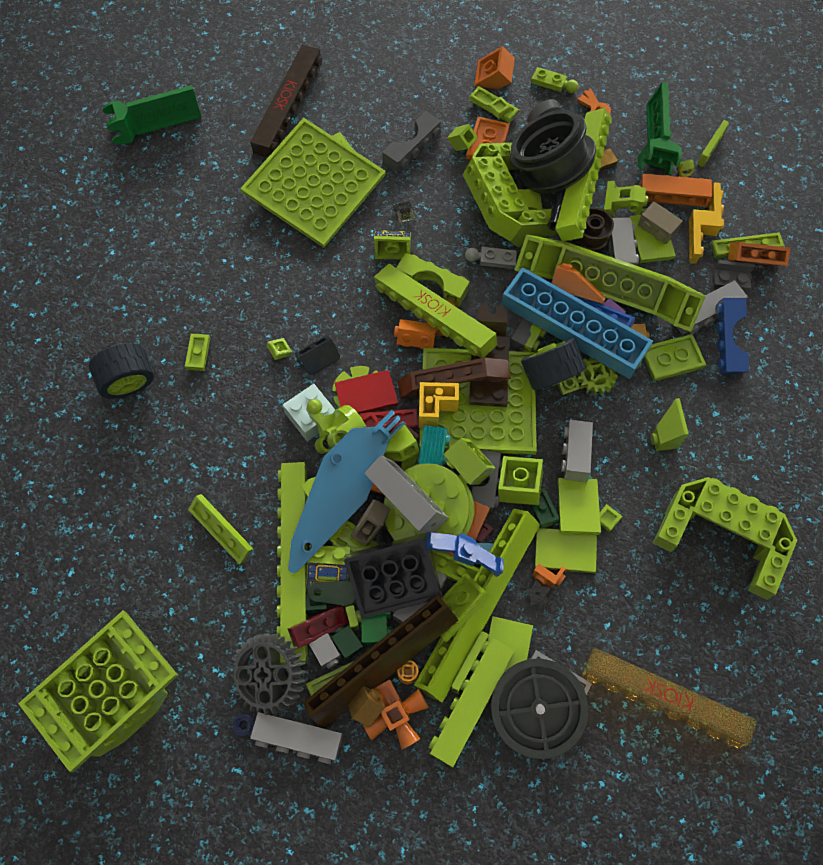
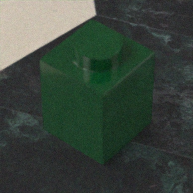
M349 625L346 628L342 626L334 631V636L331 637L332 641L346 662L364 650Z

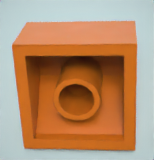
M501 46L479 59L474 85L490 89H501L504 86H508L512 82L515 57Z

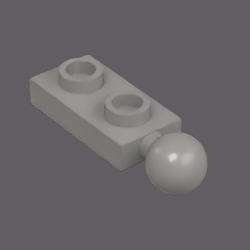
M482 247L481 252H478L475 248H469L465 252V258L469 262L480 259V265L515 269L517 251Z

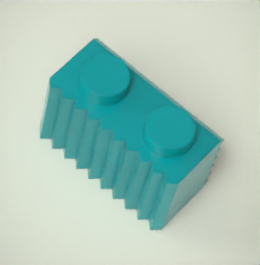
M424 425L418 465L437 464L446 466L445 460L447 458L443 454L445 446L449 447L450 441L447 428Z

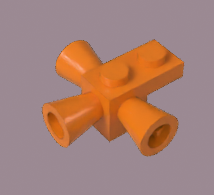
M391 680L374 688L381 693L385 708L370 727L363 724L370 739L373 740L388 727L390 731L394 728L396 729L401 749L420 740L421 738L407 722L411 718L409 714L429 708L420 689L418 688L402 702Z

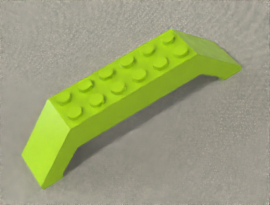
M526 235L515 267V271L518 272L523 267L539 277L553 279L558 264H570L573 266L572 268L577 269L603 293L606 298L654 314L673 324V326L690 332L706 297L702 293L668 276L565 241L562 242L533 235Z

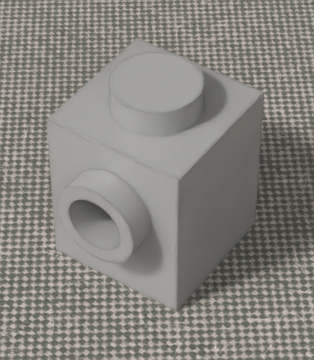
M328 633L309 644L323 669L326 667L331 669L339 663L338 660L341 659V656Z

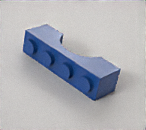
M723 298L718 301L715 308L718 315L716 331L719 333L717 350L720 351L718 369L721 375L745 374L749 372V356L747 352L741 350L735 344L733 328L737 321L747 316L746 298Z

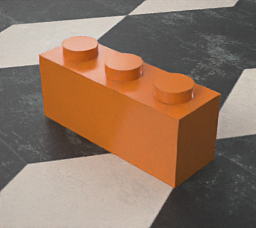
M733 242L730 243L728 261L788 266L791 248Z

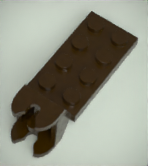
M486 303L482 304L478 310L477 321L495 332L498 345L484 358L503 359L509 362L510 337H506L508 314L505 306L502 304L496 309L495 315L489 313ZM471 354V360L481 359L477 355ZM488 378L470 382L469 405L507 407L508 380L492 383Z

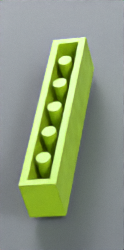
M493 637L490 642L486 641L480 651L483 653L481 660H475L470 669L474 673L470 680L467 678L464 680L460 688L463 691L460 699L455 697L450 706L453 712L449 718L444 717L439 727L442 729L439 738L434 736L428 747L432 750L430 755L450 767H454L515 651L514 649Z

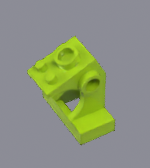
M608 181L604 210L612 218H615V212L620 208H629L630 211L636 212V215L644 213L645 209L642 208L647 205L648 196H645L646 188L638 185L616 187L615 181Z

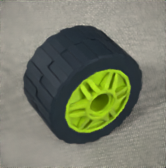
M573 338L542 347L537 352L521 360L533 390L560 384L586 369L576 341Z
M124 343L108 347L94 355L88 364L98 394L107 399L123 398L139 392L149 386L155 377L144 347L136 343Z

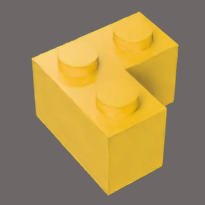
M420 382L419 428H423L424 425L438 427L439 411L458 412L459 383Z

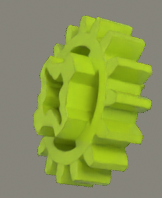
M589 357L588 361L583 359L586 369L576 375L578 377L577 382L582 383L580 388H587V394L593 391L594 396L597 392H600L601 395L604 394L605 390L610 392L618 377L615 374L616 371L592 357Z

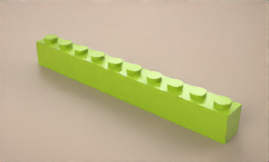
M606 108L587 112L585 116L587 126L585 135L590 136L594 140L596 154L594 163L587 174L578 182L566 188L555 228L562 242L582 238L584 229H586L593 192H595L596 180H598V172L601 168L602 157L604 156V147L607 144L606 139L607 135H609L610 124L612 123L611 115L607 113Z
M305 462L281 463V470H278V482H281V488L278 489V500H281V507H278V519H281V526H278L277 534L278 538H281V545L277 546L278 558H281V565L277 566L278 578L281 577V585H277V597L281 598V605H277V618H280V626H277L278 637L285 636V641H291L287 628L308 619V614H306L307 562L296 573H291L288 570L291 540L307 501V495L301 486L307 481ZM307 543L304 545L305 550H307ZM308 644L295 651L296 655L302 654L299 662H305L304 665L308 664ZM280 654V662H286Z
M512 510L489 551L494 556L503 559V573L496 577L493 572L481 565L474 578L490 597L448 642L440 638L416 680L414 686L419 688L428 697L443 703L479 634L486 625L536 534L540 524L528 511Z

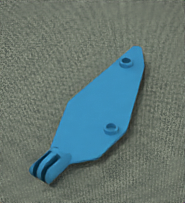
M393 410L375 427L352 428L323 457L291 540L288 570L291 573L298 572L367 500L373 482L364 473L380 455L384 456L390 439L406 424L404 421L400 422L389 433L401 419L397 415L383 427L395 414ZM306 543L311 544V548L309 550L304 549V545Z

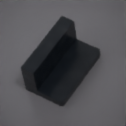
M326 335L294 353L297 360L302 362L309 375L316 373L340 358V354L332 339Z

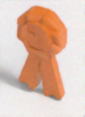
M591 88L588 91L585 90L584 95L581 94V97L577 100V103L590 108L591 111L606 108L608 114L611 112V108L606 103L598 102Z

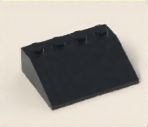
M426 533L346 555L344 563L362 619L429 602L437 594L442 598L432 550L425 551Z

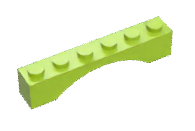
M405 425L390 439L385 450L384 457L391 461H405L420 452L416 439ZM315 477L308 479L301 485L307 497Z

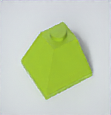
M680 398L674 400L651 434V443L655 445L656 451L678 449L689 434Z

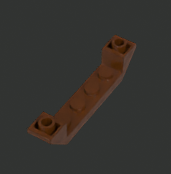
M481 358L413 371L398 381L400 399L419 396L420 382L461 384L488 378L492 383L511 379L509 362L503 359Z

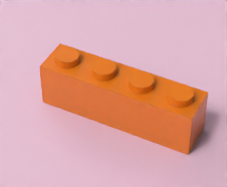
M642 174L639 186L646 188L645 196H648L647 202L708 207L712 198V180Z

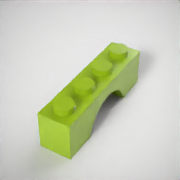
M405 253L396 267L417 282L430 280L437 283L443 290V299L452 300L458 307L469 291L470 281L465 277L457 276L447 269L439 268L432 262L419 259L416 255Z

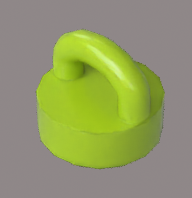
M686 160L680 163V166L677 167L680 177H689L694 173L695 166L693 160Z

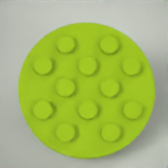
M419 464L405 470L404 472L449 517L435 533L456 536L460 533L467 535L474 518L473 496L467 484L457 474L437 464ZM385 496L384 505L391 510L385 520V524L394 540L422 534L423 532L419 531ZM432 550L433 555L444 553L443 551Z

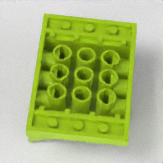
M121 611L18 704L68 771L74 772L91 756L100 757L124 743L159 711L167 697L168 692L164 688L179 675L125 611Z

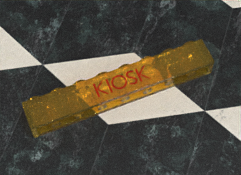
M595 647L590 651L582 674L586 676L588 681L596 684L598 682L606 685L605 688L612 692L618 693L620 691L625 693L626 698L635 702L640 700L646 703V707L655 711L660 709L666 712V716L674 720H679L680 718L686 721L687 725L691 728L698 730L702 728L708 731L707 734L713 738H724L733 747L741 748L750 745L757 720Z

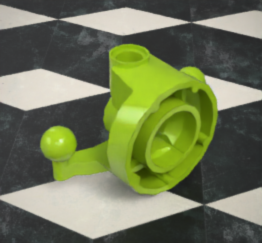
M311 399L307 404L306 411L309 417L317 424L320 438L315 442V449L320 454L328 453L352 428L366 427L361 416L349 405H344L334 410L332 414L324 416L320 413L322 410L320 400ZM324 440L328 442V449L323 446Z

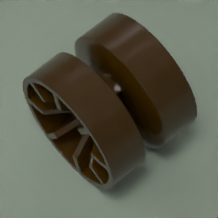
M590 208L583 237L573 239L572 244L603 253L608 246L614 228V221L611 215L603 209Z

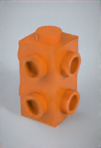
M400 319L399 326H395L394 337H397V344L404 347L433 348L436 327L432 328L425 322Z

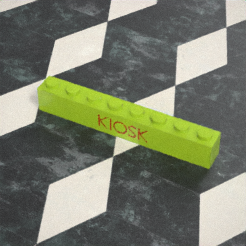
M391 264L385 266L374 276L375 286L380 293H385L392 301H397L404 309L412 311L417 318L425 320L432 328L436 327L445 337L449 336L457 345L468 349L472 355L484 358L498 345L495 332Z

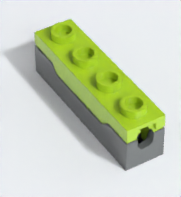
M523 318L511 339L510 348L518 352H536L540 344L538 340L540 337L544 338L547 331Z

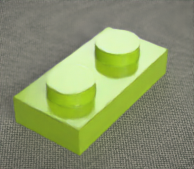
M191 334L185 362L186 370L205 371L210 344L209 335Z

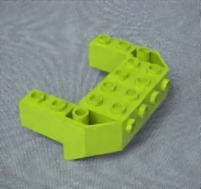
M480 143L463 176L489 229L517 247L522 246L526 235L538 237L555 236L557 231L550 230L547 226L552 209L529 210L509 170H519L514 167L510 159L512 143Z
M707 477L681 485L664 513L665 517L653 544L672 552L678 546L688 522L697 514L758 544L753 558L760 562L748 591L766 600L776 595L797 543L786 515L774 506H767L755 497H749L742 494L736 488L722 484L718 479Z

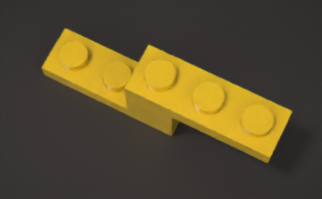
M713 183L709 211L693 209L689 218L690 264H697L699 258L703 256L704 248L701 247L703 235L717 236L724 227V219H722L724 205H721L723 190H721V183Z

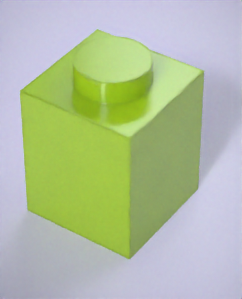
M469 124L456 127L447 137L456 151L469 149L478 138Z

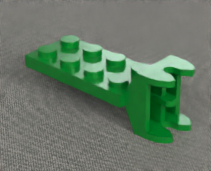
M661 82L646 104L648 143L638 155L637 163L639 169H644L645 164L664 168L666 175L672 176L673 165L680 166L682 149L670 140L672 134L670 131L671 118L669 116L670 91H668V83Z
M192 85L128 102L126 105L119 100L106 104L102 109L105 114H115V117L110 118L107 122V130L121 131L120 134L112 138V142L118 145L133 142L136 133L140 135L202 118Z

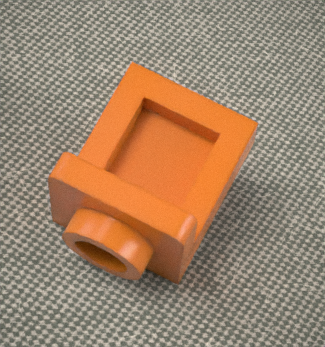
M538 564L532 575L539 584L547 585L553 589L555 584L560 586L566 577L563 574L566 568L562 566L557 575Z

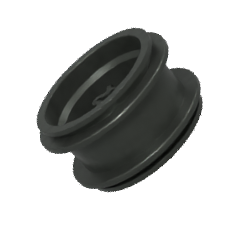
M569 110L552 111L535 118L518 132L511 145L510 159L514 167L522 170L521 180L525 187L537 193H555L572 186L587 174L594 163L596 144L590 136L585 135L587 126L585 120L580 115Z

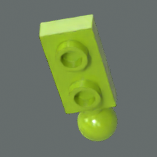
M537 67L531 78L532 84L558 92L566 88L567 92L575 93L579 87L576 80L567 81L568 76Z

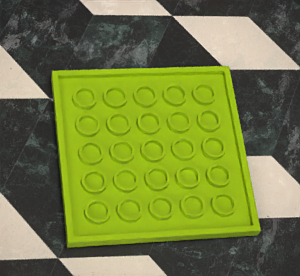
M303 118L240 190L241 193L325 248L383 179L386 171Z
M423 349V369L471 360V353L464 349ZM509 351L511 379L508 380L507 407L469 405L470 382L459 384L458 412L439 411L438 427L447 428V434L450 435L449 447L445 446L444 451L451 448L460 438L470 439L479 450L507 454L536 455L535 390L532 389L521 363L523 358L535 352ZM420 428L419 447H421L423 428Z

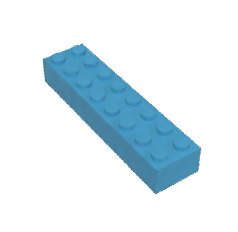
M523 267L502 296L501 304L508 310L562 341L575 339L581 352L628 379H631L653 343V340Z

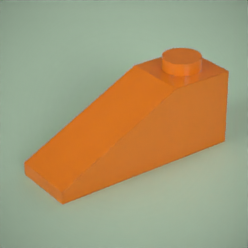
M567 263L558 264L552 280L553 285L571 295L604 304L606 296L577 269L572 268L573 266Z

